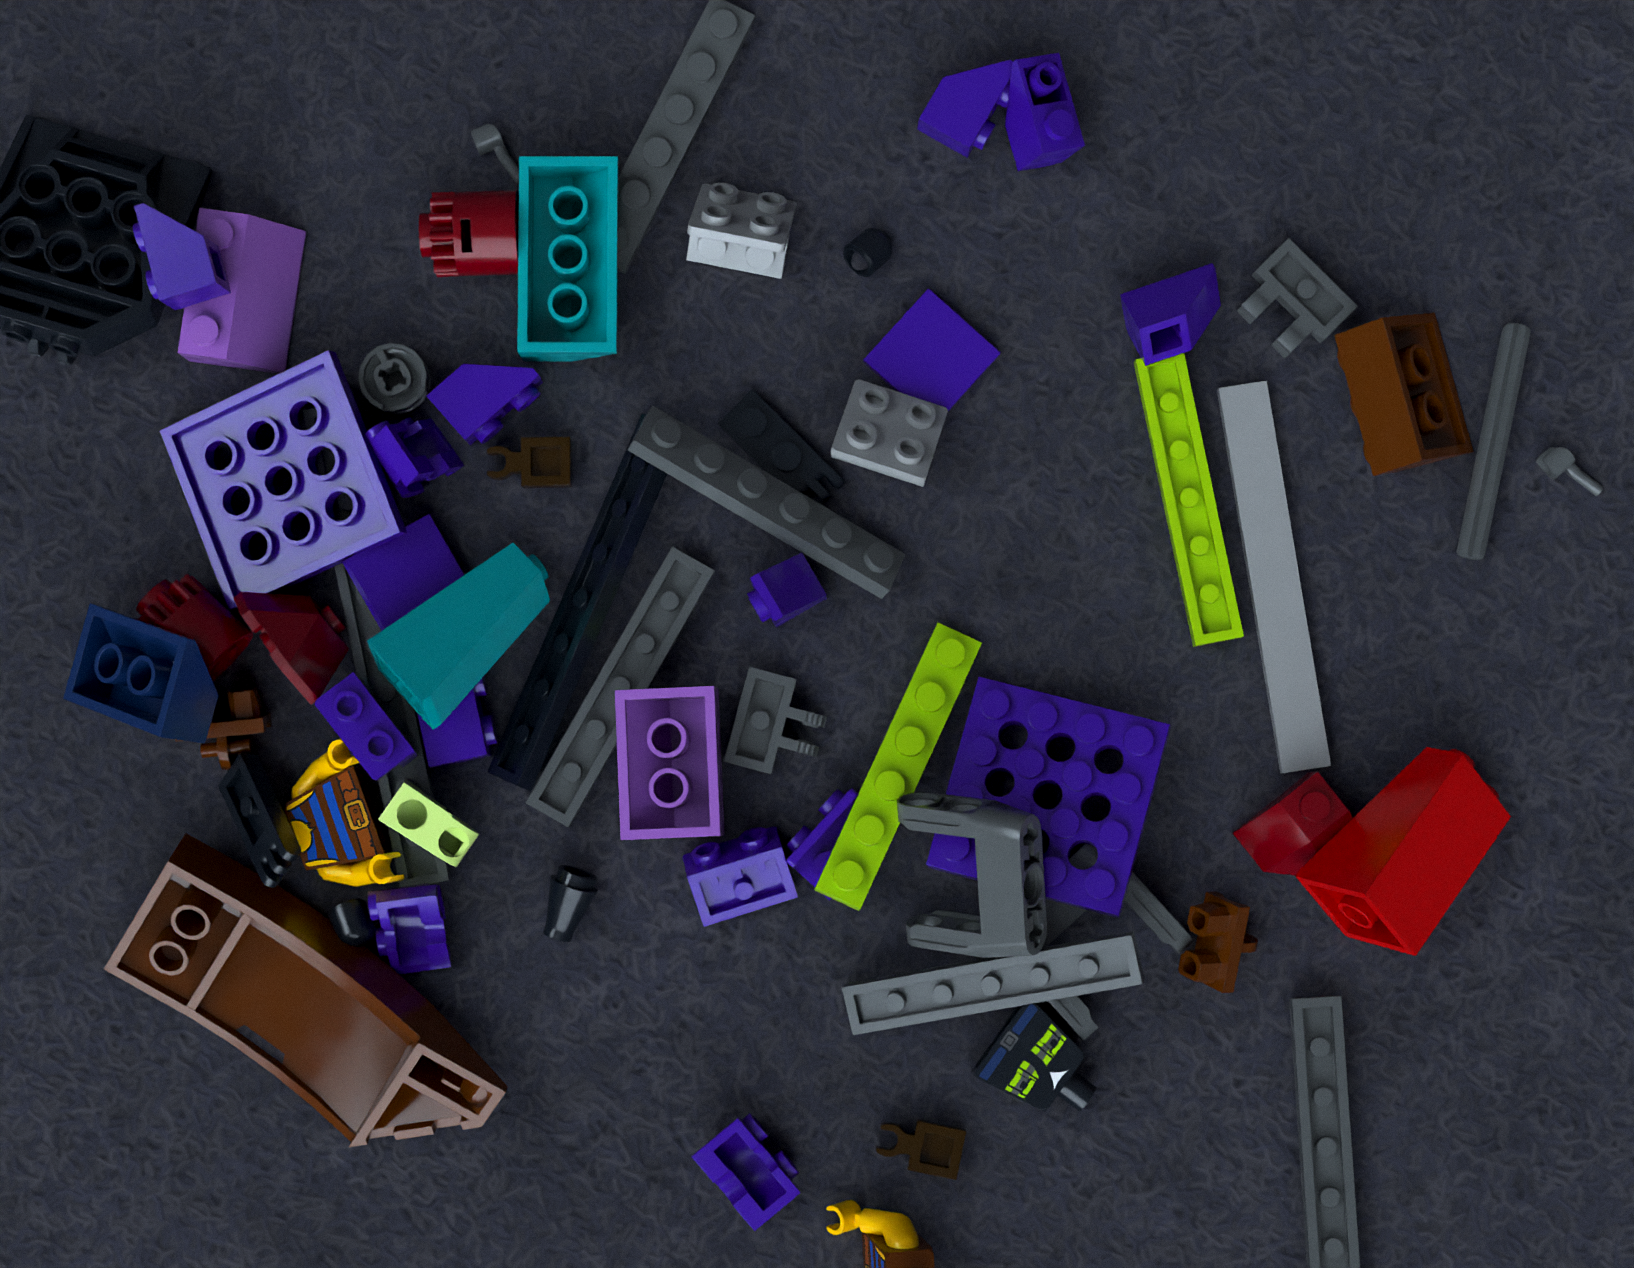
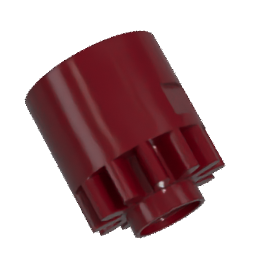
M518 190L432 192V198H430L431 213H420L419 244L422 257H431V260H434L433 268L437 277L518 274Z
M186 574L180 581L176 579L173 583L168 579L161 581L141 599L136 607V612L141 616L138 620L194 639L213 682L238 658L253 638V633L216 600L209 590L189 574Z

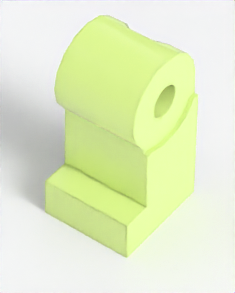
M408 780L404 781L378 818L379 821L454 867L459 865L479 836L475 829L448 812L446 807L429 797Z

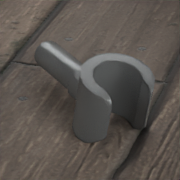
M491 124L473 129L471 135L479 155L482 156L495 151L502 166L516 185H518L519 167L509 155V151L505 147L498 129Z
M1548 448L1536 459V463L1552 480L1565 472L1570 478L1574 479L1595 496L1599 495L1603 490L1602 485L1575 464V458L1567 448Z

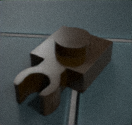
M570 436L521 437V452H511L501 446H493L487 449L489 456L502 455L506 458V466L503 470L498 472L487 471V475L493 480H505L514 474H521V486L523 488L572 487V445Z
M920 1119L916 1121L914 1133L905 1132L899 1125L893 1122H883L880 1124V1129L893 1131L897 1135V1142L891 1148L876 1145L875 1149L878 1154L885 1157L907 1154L909 1155L907 1170L957 1180L966 1129Z

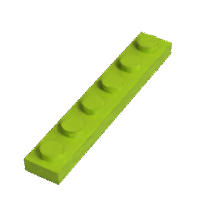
M1182 353L1146 366L1141 358L1135 359L1136 377L1193 647L1244 637L1185 354Z
M937 623L859 791V795L817 882L815 891L860 911L900 824L898 821L897 799L903 795L914 793L982 642L941 623Z

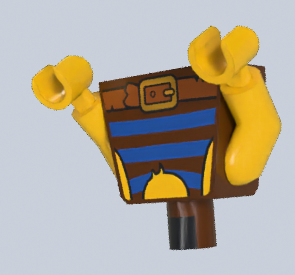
M341 738L334 740L330 743L328 751L313 761L292 787V800L283 805L288 822L301 847L300 857L306 871L317 870L318 874L326 881L353 887L404 880V874L394 875L390 869L391 860L401 857V854L399 852H390L361 767L352 766L359 763V761L349 753L348 747Z
M853 1200L842 1201L826 1207L828 1211H835L840 1218V1223L826 1226L829 1233L839 1235L860 1227L863 1241L864 1268H935L932 1247L915 1231L912 1221L906 1215L872 1208H865L861 1211L860 1206Z

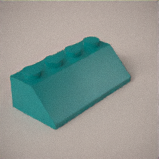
M519 156L517 352L523 361L572 362L617 354L618 156Z

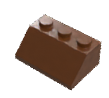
M1435 312L1382 317L1334 335L1338 347V362L1345 372L1351 394V409L1358 419L1364 441V456L1370 464L1373 476L1395 473L1474 452Z

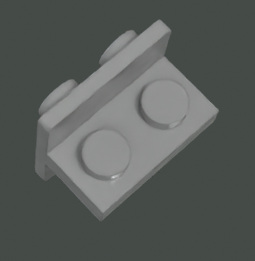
M728 183L702 184L688 223L687 234L690 237L686 260L781 279L797 203L792 200H786L784 196L774 192L756 194L738 190L735 186Z
M858 379L854 382L830 451L831 457L923 487L948 409Z

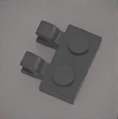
M1288 238L1251 275L1261 286L1241 305L1237 312L1251 324L1276 299L1296 319L1271 344L1285 359L1309 334L1321 344L1358 305Z

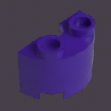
M409 417L397 424H389L388 421H384L365 433V437L379 460L382 469L402 498H409L425 492L421 482L425 480L431 481L443 474L449 477L465 466L432 418L414 422Z
M427 883L368 891V908L371 921L380 920L381 927H376L378 953L380 957L388 956L392 969L398 974L451 967L450 947H448L444 919H446L445 906L440 885H429Z
M749 1113L743 1119L738 1116L691 1157L711 1181L724 1192L733 1207L749 1226L756 1231L801 1193L793 1181V1178L800 1172L782 1150L773 1155L763 1142L768 1137L767 1132L757 1119Z

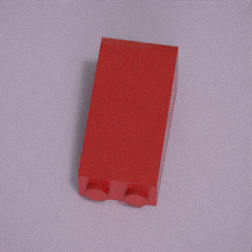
M1426 747L1296 874L1295 877L1345 936L1416 956L1511 818L1498 800L1499 794L1497 791L1483 781L1474 769V761L1464 752L1457 749L1446 751Z

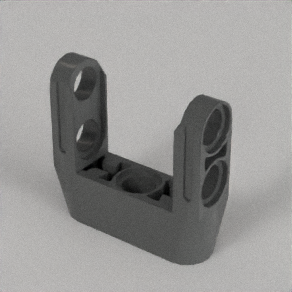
M929 792L910 793L897 799L898 821L909 830L975 838L980 915L938 909L930 914L913 916L906 921L907 943L917 948L982 958L1037 955L1042 950L1047 935L1042 831L1038 817L996 800Z
M1082 843L1070 854V863L1077 869H1089L1096 863L1098 851L1091 844ZM1132 871L1125 901L1162 942L1168 943L1176 953L1180 954L1194 940ZM1046 899L1047 935L1043 947H1047L1079 918L1086 909ZM1078 996L1048 1001L1061 1017L1071 1025L1082 1040L1085 1041L1099 1028L1091 1019L1090 1009Z

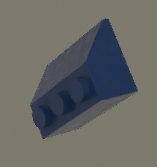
M90 603L63 699L159 737L205 744L219 695L196 641Z

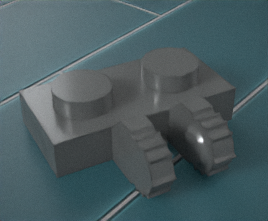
M749 666L723 762L772 774L778 748L817 757L819 747L815 746L813 742L786 738L782 736L786 718L799 721L805 726L825 728L827 717L790 707L797 679Z

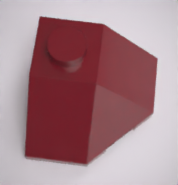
M240 592L233 599L244 621L252 632L257 633L259 630L262 632L259 637L271 653L269 655L304 698L310 704H313L322 695L349 650L341 634L347 628L344 622L330 605L321 609L311 596Z
M1308 772L1232 834L1263 872L1296 876L1298 871L1353 817L1319 772Z

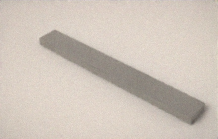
M1267 381L1221 387L1217 389L1280 774L1331 766Z

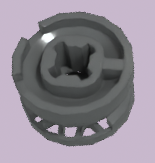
M388 343L377 346L366 355L360 365L358 381L363 395L376 409L385 414L401 416L412 413L423 405L427 398L426 396L430 393L431 376L428 366L414 350L403 344Z

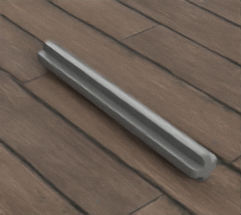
M1507 323L1504 325L1499 342L1456 551L1458 556L1469 560L1483 559L1486 553L1531 334L1530 327L1519 323Z

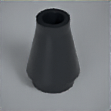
M560 865L557 874L551 875L546 924L543 930L544 935L558 941L571 942L574 931L598 892L594 887L597 879L594 874L577 867Z

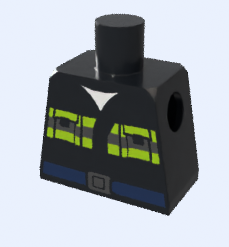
M1036 1003L1016 1007L971 1070L973 1076L1044 1112L1050 1107L1057 1096L1076 1110L1081 1111L1097 1088L1075 1072L1085 1057L1083 1051Z

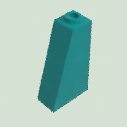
M511 543L367 640L379 671L432 730L445 721L549 603L550 598L544 582L549 576L545 567L534 554L526 556L514 543Z

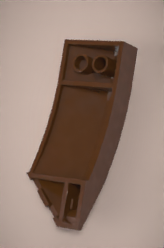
M187 833L184 834L104 967V970L195 1020L271 1072L350 1141L349 1147L367 1145L369 1139L394 1135L395 1140L433 1135L437 1128L461 1125L462 1130L482 1127L508 1088L503 1080L436 1007L365 946L354 947L344 943L337 936L330 920L280 886L271 888L264 885L258 873ZM243 1025L247 1026L285 1054L283 1064L236 1030Z

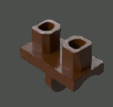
M257 687L229 691L230 716L214 718L213 714L207 738H217V742L202 743L200 751L202 758L218 757L222 770L230 769L236 760L235 755L252 753L251 739L234 740V736L264 733L267 727H272L271 712H263Z
M1217 891L1206 892L1204 903L1190 906L1187 924L1190 931L1197 934L1195 950H1186L1181 954L1178 968L1179 973L1195 982L1204 983L1221 993L1234 992L1241 953L1255 952L1258 945L1256 937L1245 933L1250 907L1231 901Z

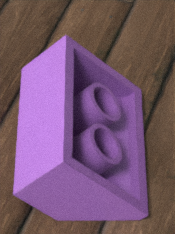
M199 208L196 232L219 246L231 293L184 308L177 353L189 362L278 374L286 371L306 231L249 214Z
M715 686L615 690L620 839L725 836L719 689Z

